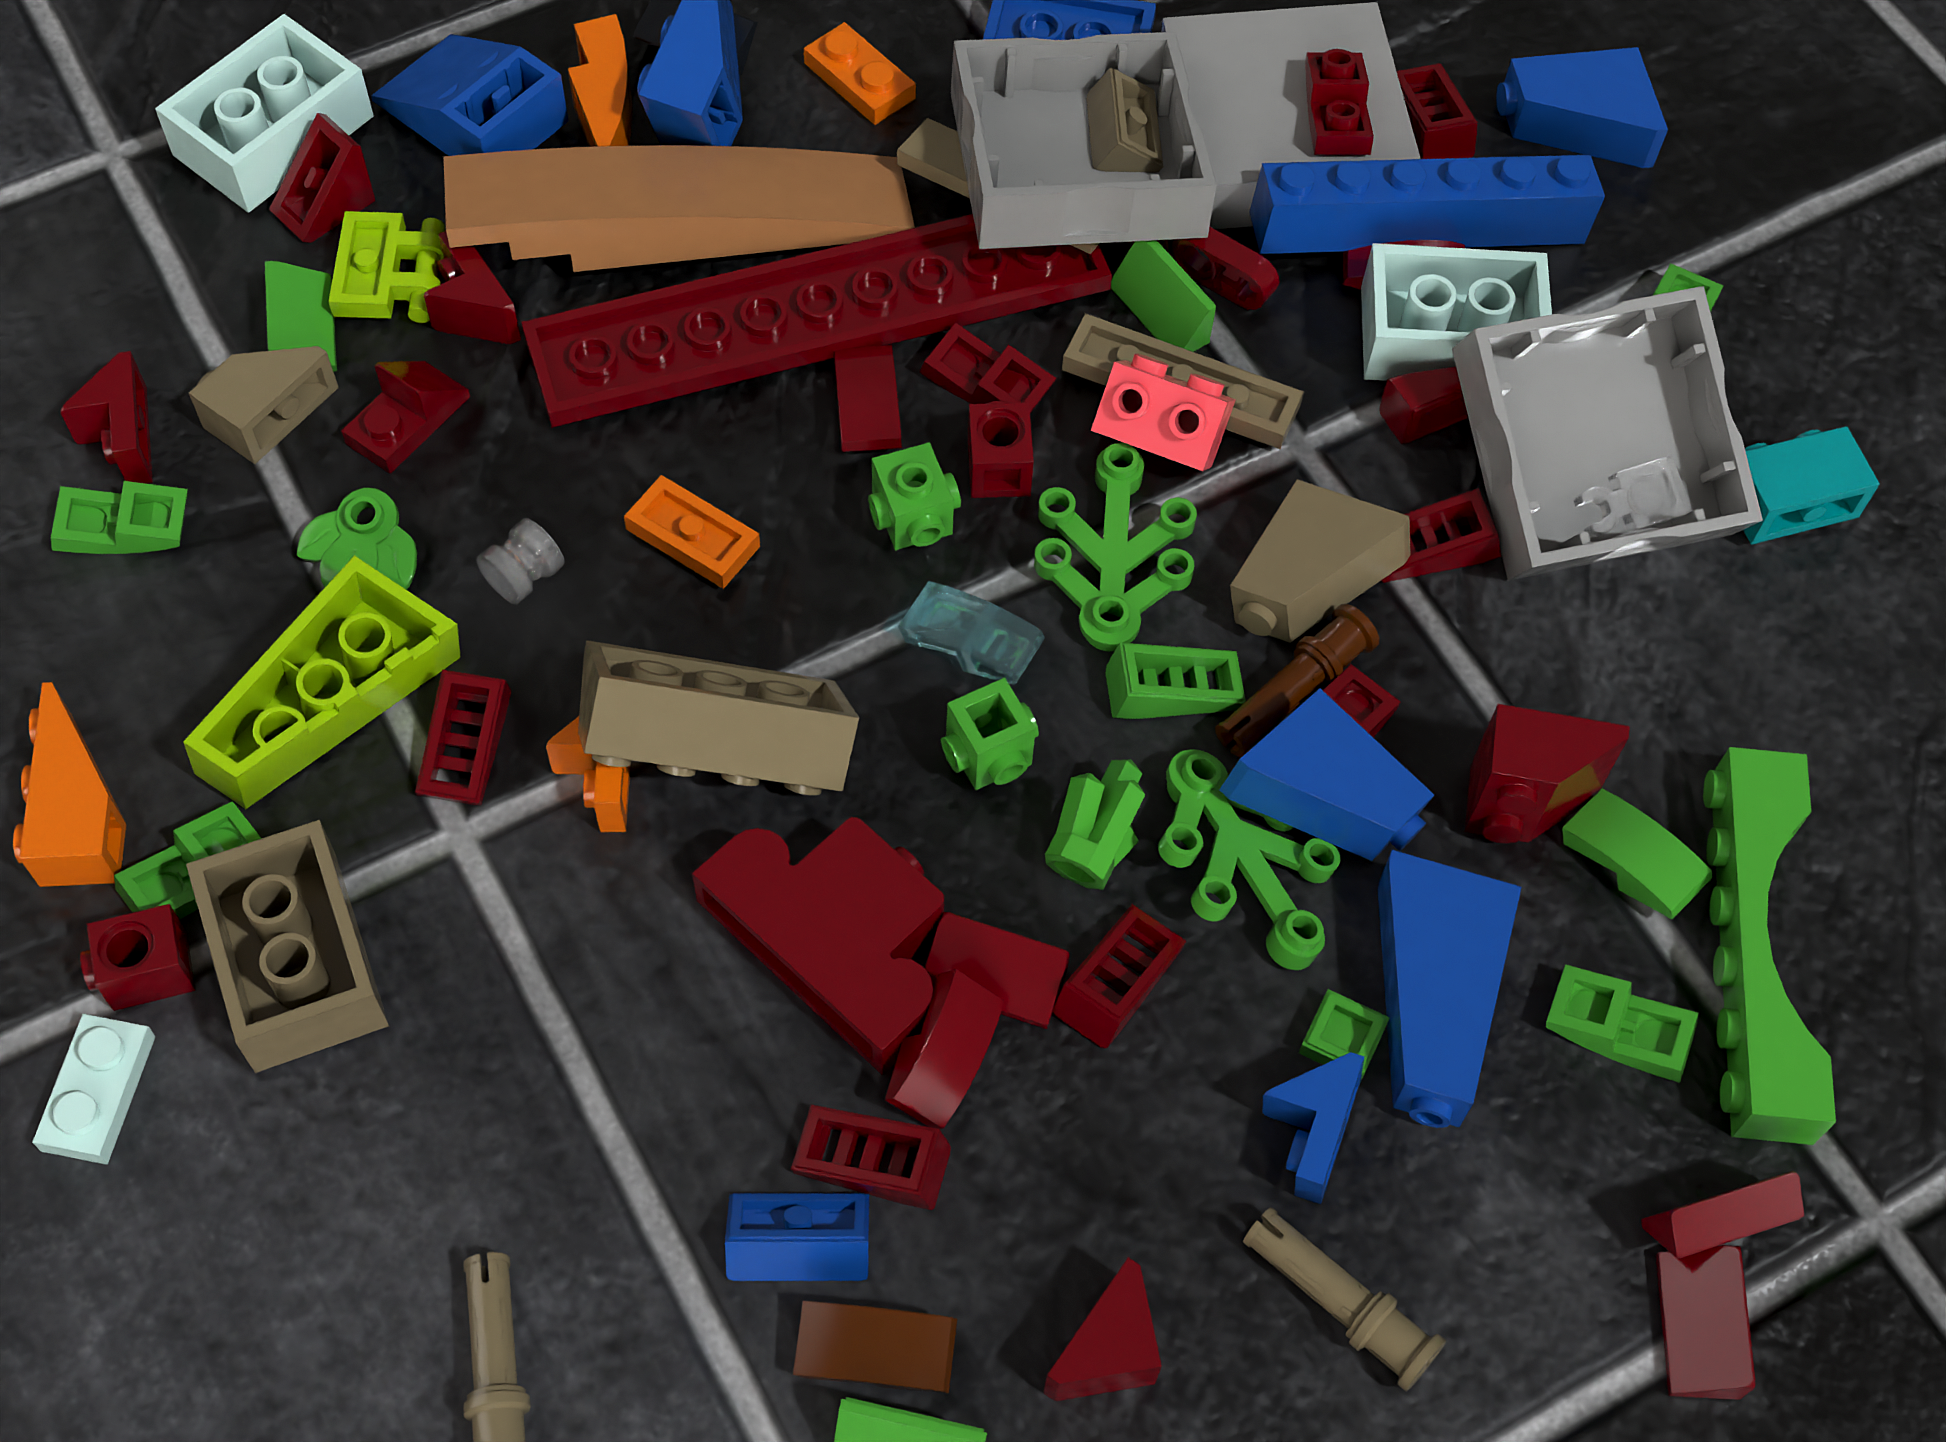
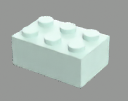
M285 14L274 20L155 108L172 155L248 213L279 190L317 113L326 114L348 135L374 117L362 70Z
M1373 243L1361 286L1364 379L1387 381V379L1403 374L1454 367L1456 364L1452 348L1474 329L1552 315L1547 253Z

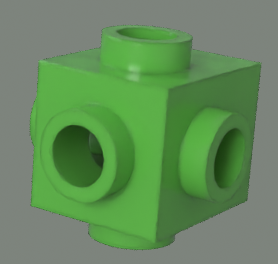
M930 442L872 458L873 494L868 495L869 508L877 530L887 529L895 550L913 545L919 547L928 546L939 541L942 537L953 534L954 509L961 507L960 494L952 473H942Z
M1002 678L947 703L946 736L941 738V744L952 769L956 773L964 770L974 789L978 790L993 782L997 785H1002L1021 776L1027 767L1032 765L1034 740L1038 737L1039 731L1029 707L1024 702H1019L1006 678Z

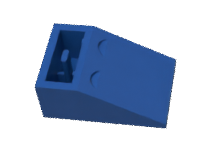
M681 0L675 15L668 16L663 24L660 35V48L653 63L647 64L643 68L637 87L638 96L660 145L732 146L743 121L734 13L730 0Z
M453 34L447 36L371 95L374 103L448 156L532 150L569 121L560 73L521 46Z

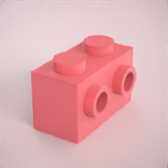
M1135 353L1132 362L1127 360L1114 362L1091 431L1201 471L1211 468L1236 399L1222 395L1225 385L1192 373L1189 376L1188 382L1166 375L1168 364Z

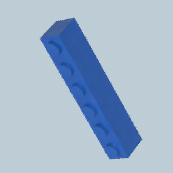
M1591 155L1262 163L1249 213L1260 254L1339 252L1369 246L1373 243L1381 244L1406 240L1453 241L1464 244L1465 248L1585 244L1605 194Z

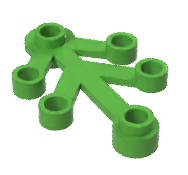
M1115 443L1105 448L1099 454L1096 462L1095 482L1098 488L1106 494L1103 539L1075 512L1076 502L1070 491L1060 487L1049 488L1042 493L1039 499L1038 517L1041 523L1048 528L1056 529L1101 573L1100 589L1098 590L1071 566V548L1065 541L1058 538H1048L1037 545L1034 569L1040 577L1052 580L1081 609L1079 627L1083 636L1092 646L1103 651H1115L1119 643H1131L1140 630V614L1169 592L1185 589L1191 583L1194 571V560L1188 552L1178 548L1168 549L1159 556L1156 573L1124 593L1125 575L1174 539H1184L1191 535L1197 517L1196 508L1189 500L1180 497L1168 499L1161 507L1159 519L1128 541L1130 495L1134 494L1141 486L1144 461L1140 453L1133 446L1126 443ZM1121 463L1127 465V467H1117L1113 464ZM1052 504H1059L1065 507L1066 510L1057 513L1050 511L1047 507ZM1174 514L1182 515L1187 521L1182 523L1173 522L1168 516ZM1047 555H1056L1063 561L1051 564L1043 558ZM1176 565L1183 568L1185 572L1172 574L1165 567ZM1110 614L1120 619L1109 622L1104 620L1101 615Z
M1195 749L1179 752L1173 757L1166 771L1167 790L1177 805L1172 823L1159 841L1158 851L1160 856L1166 863L1174 867L1183 868L1193 863L1203 847L1202 835L1197 830L1203 811L1216 834L1204 878L1191 897L1194 911L1201 918L1208 921H1220L1227 916L1237 899L1236 890L1231 883L1237 864L1274 923L1266 937V948L1271 958L1280 966L1290 970H1302L1309 967L1324 947L1325 934L1323 925L1313 913L1297 910L1265 858L1298 871L1309 882L1324 883L1340 864V854L1333 844L1319 838L1311 839L1305 845H1301L1240 820L1232 806L1264 817L1267 824L1276 830L1290 831L1294 829L1292 826L1236 803L1220 792L1219 789L1229 775L1224 765L1216 757ZM1173 840L1183 842L1188 850L1179 848ZM1311 856L1319 858L1325 866L1314 862ZM1206 893L1216 895L1222 904L1211 901Z

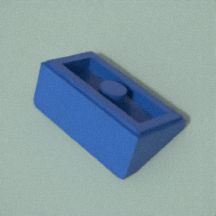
M729 1194L725 1235L727 1278L732 1281L866 1280L869 1270V1194Z

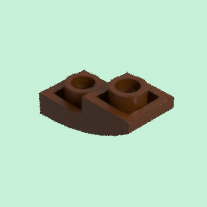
M803 1301L793 1375L806 1379L872 1384L882 1388L949 1393L957 1319L903 1310Z

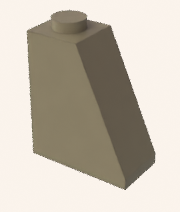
M1297 479L1230 585L1235 623L1242 625L1246 630L1255 635H1269L1291 643L1330 616L1338 606L1349 603L1407 562L1411 555L1409 516Z

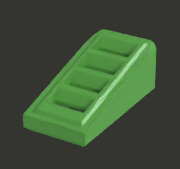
M1119 643L1106 666L1105 673L1113 718L1144 719L1236 711L1246 702L1237 651ZM1206 672H1215L1218 690L1209 689ZM1183 673H1189L1191 688L1185 687ZM1157 675H1164L1165 686L1158 685Z

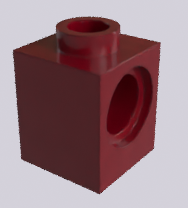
M992 401L986 404H969L968 455L971 498L1031 496L1034 460L1029 403Z
M170 904L87 924L90 949L80 953L84 980L90 991L97 989L100 991L114 1011L196 991L187 931ZM147 951L145 957L138 964L131 967H123L125 961L130 956L138 952Z

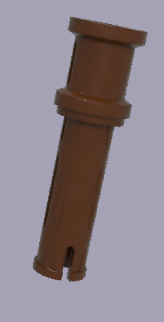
M1341 604L1333 611L1332 621L1314 637L1305 636L1297 643L1294 659L1224 722H1220L1215 727V733L1222 745L1227 748L1235 740L1237 744L1231 748V753L1237 757H1243L1252 746L1319 686L1327 687L1361 652L1371 653L1379 645V635L1370 619L1352 605Z

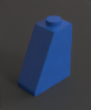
M1638 47L1512 58L1505 81L1499 83L1497 87L1496 103L1498 112L1501 116H1506L1512 137L1516 139L1591 155L1639 168H1650L1655 164L1668 131Z
M1321 688L1241 757L1219 789L1228 799L1370 861H1373L1390 843L1398 851H1401L1426 825V822L1418 814L1434 796L1423 783Z

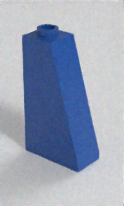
M1391 850L1378 885V903L1386 1016L1390 1017L1387 1023L1393 1108L1409 1112V1116L1414 1121L1426 1126L1444 1128L1452 1125L1460 1127L1474 1103L1522 887Z

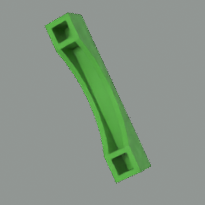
M1729 747L1716 769L1707 772L1703 788L1704 805L1706 808L1713 809L1714 826L1708 835L1706 856L1708 864L1716 866L1717 886L1714 887L1710 899V920L1713 925H1718L1720 930V946L1717 948L1714 956L1713 978L1716 986H1723L1724 1008L1720 1010L1718 1015L1716 1036L1718 1046L1726 1049L1728 1069L1721 1081L1720 1104L1723 1112L1730 1113L1731 1137L1814 1145L1836 1123L1831 1056L1807 1030L1788 999L1773 962L1767 928L1768 892L1777 860L1784 847L1811 813L1807 754Z

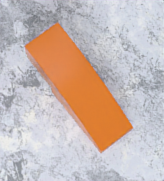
M613 14L574 24L580 66L568 68L574 109L589 147L628 146L632 128L633 104L625 42L617 15Z

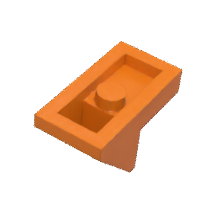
M578 716L554 735L546 744L552 772L555 774L584 775L585 808L595 809L600 832H626L630 766L614 767L604 765L593 760L592 754L584 753L578 735Z

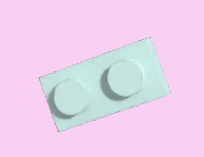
M82 1014L32 1142L41 1152L108 1165L156 1037L149 1026Z

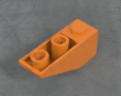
M52 682L42 683L39 708H33L29 716V734L34 748L32 764L25 765L21 775V790L26 803L24 823L17 824L14 830L13 849L15 858L18 863H23L39 887L115 883L114 875L121 872L126 822L63 699Z

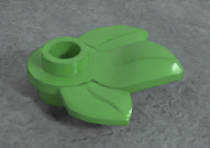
M376 488L357 489L342 500L337 511L317 516L303 530L297 547V556L300 559L321 562L320 575L324 588L354 555L406 590L414 578L417 564L416 544L412 537L398 526L399 511L395 502L388 494ZM367 508L375 509V516L371 522L364 525L357 524V516Z

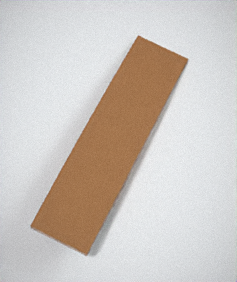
M693 145L571 147L444 156L445 217L450 248L509 242L512 260L571 254L573 272L850 244L915 228L902 167L897 165V157L804 149Z

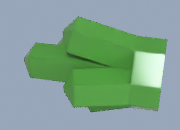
M1131 759L1111 760L1101 782L1091 773L1071 777L1056 834L1045 853L1046 865L1061 877L1088 889L1103 890L1114 867L1139 842L1131 823L1145 797V793L1138 784L1142 772Z

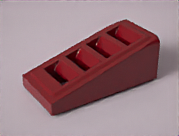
M1438 63L1397 71L1420 158H1472L1475 154L1478 122L1442 64ZM1435 89L1434 91L1415 94V92Z
M1456 366L1403 374L1386 381L1379 411L1401 444L1409 443L1468 418Z
M1479 488L1405 513V515L1409 516L1410 536L1422 534L1427 549L1416 552L1410 537L1411 555L1407 562L1382 579V583L1477 565L1501 557L1499 536ZM1469 525L1472 533L1461 536L1458 527ZM1446 530L1450 541L1439 544L1434 532Z
M442 669L415 791L417 796L481 806L511 695V688L506 680ZM459 700L486 704L484 714L456 709ZM452 723L481 727L480 736L451 733ZM446 745L476 750L474 760L444 756L443 754ZM439 768L471 773L469 785L436 780Z
M1132 904L1066 981L1053 1008L1054 1014L1099 1047L1108 1048L1181 952L1186 940ZM1127 935L1156 953V958L1153 960L1124 939ZM1113 955L1114 957H1116L1117 959H1119L1120 961H1122L1123 963H1125L1126 965L1140 973L1141 976H1137L1136 974L1128 970L1126 967L1112 959L1111 956ZM1099 976L1100 978H1102L1104 981H1106L1107 983L1115 987L1117 990L1125 994L1124 997L1119 995L1117 992L1106 986L1104 983H1102L1095 977Z
M811 1105L791 1170L794 1174L900 1204L933 1210L949 1160L951 1146L940 1129ZM831 1129L841 1131L832 1163L822 1161ZM860 1136L867 1138L859 1167H851V1161ZM886 1144L895 1147L886 1174L878 1171ZM917 1152L911 1177L906 1178L913 1153Z

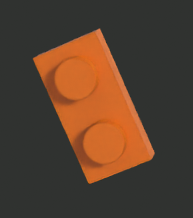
M845 22L803 48L804 64L874 125L916 99V83Z
M660 475L624 515L626 530L723 589L760 548L758 532L663 475Z

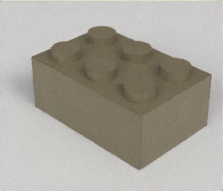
M320 820L186 864L235 1042L255 1073L389 1026L336 854Z

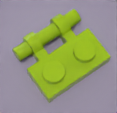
M345 211L328 302L333 317L391 319L394 300H406L409 302L408 317L412 321L418 323L430 321L423 296L426 291L441 284L437 278L439 270L437 261L443 259L444 256L438 234L445 231V224L437 218H427L422 222L421 232L406 231L402 213ZM401 259L416 261L415 271L399 272Z

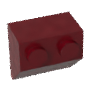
M1497 704L1471 763L1464 832L1481 834L1486 839L1496 843L1506 844L1517 841L1529 843L1586 805L1600 791L1629 739L1630 726Z

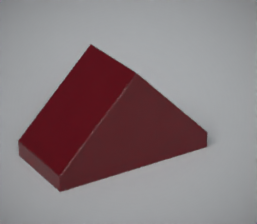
M316 114L269 208L303 242L312 243L341 224L345 211L359 212L376 201L361 146L326 114Z
M1129 1257L1126 1259L1048 1373L1043 1393L1052 1400L1061 1401L1154 1385L1156 1383L1162 1365L1140 1264Z

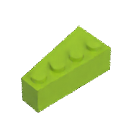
M354 555L183 741L194 774L247 809L436 676L442 669H446L460 659L457 623Z

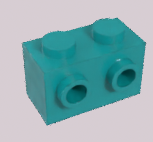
M1846 426L1825 432L1810 430L1792 440L1772 445L1756 443L1745 448L1763 521L1743 531L1752 545L1859 518L1880 483L1849 428Z

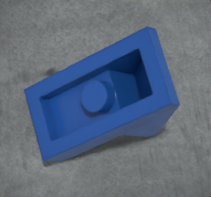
M1350 1052L1284 1082L1263 1094V1114L1265 1116L1310 1131L1308 1133L1297 1130L1286 1164V1170L1296 1173L1294 1196L1318 1204L1322 1203L1361 1082L1364 1056Z

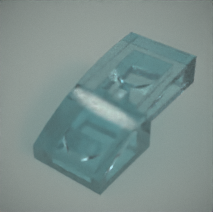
M931 581L927 582L898 625L906 643L955 655L964 672L994 680L1006 678L1007 682L1012 685L1017 683L1045 639L1042 630L1011 612L969 593Z

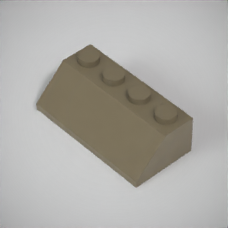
M586 641L578 735L584 753L592 754L593 760L614 767L630 766L632 760L657 764L659 770L682 777L694 776L696 770L721 773V777L724 780L743 786H756L759 784L760 779L782 782L788 790L804 795H820L822 789L843 791L859 716L834 680Z

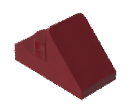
M447 232L439 233L438 236L444 258L437 261V265L445 283L426 291L423 296L431 326L440 332L510 345L520 341L521 337L514 304L474 246L450 248Z
M131 351L119 352L62 406L61 415L77 444L102 442L107 463L109 465L117 464L125 481L149 484L153 483L147 387Z
M426 361L376 363L375 370L382 392L341 430L347 446L389 474L470 398L467 388Z

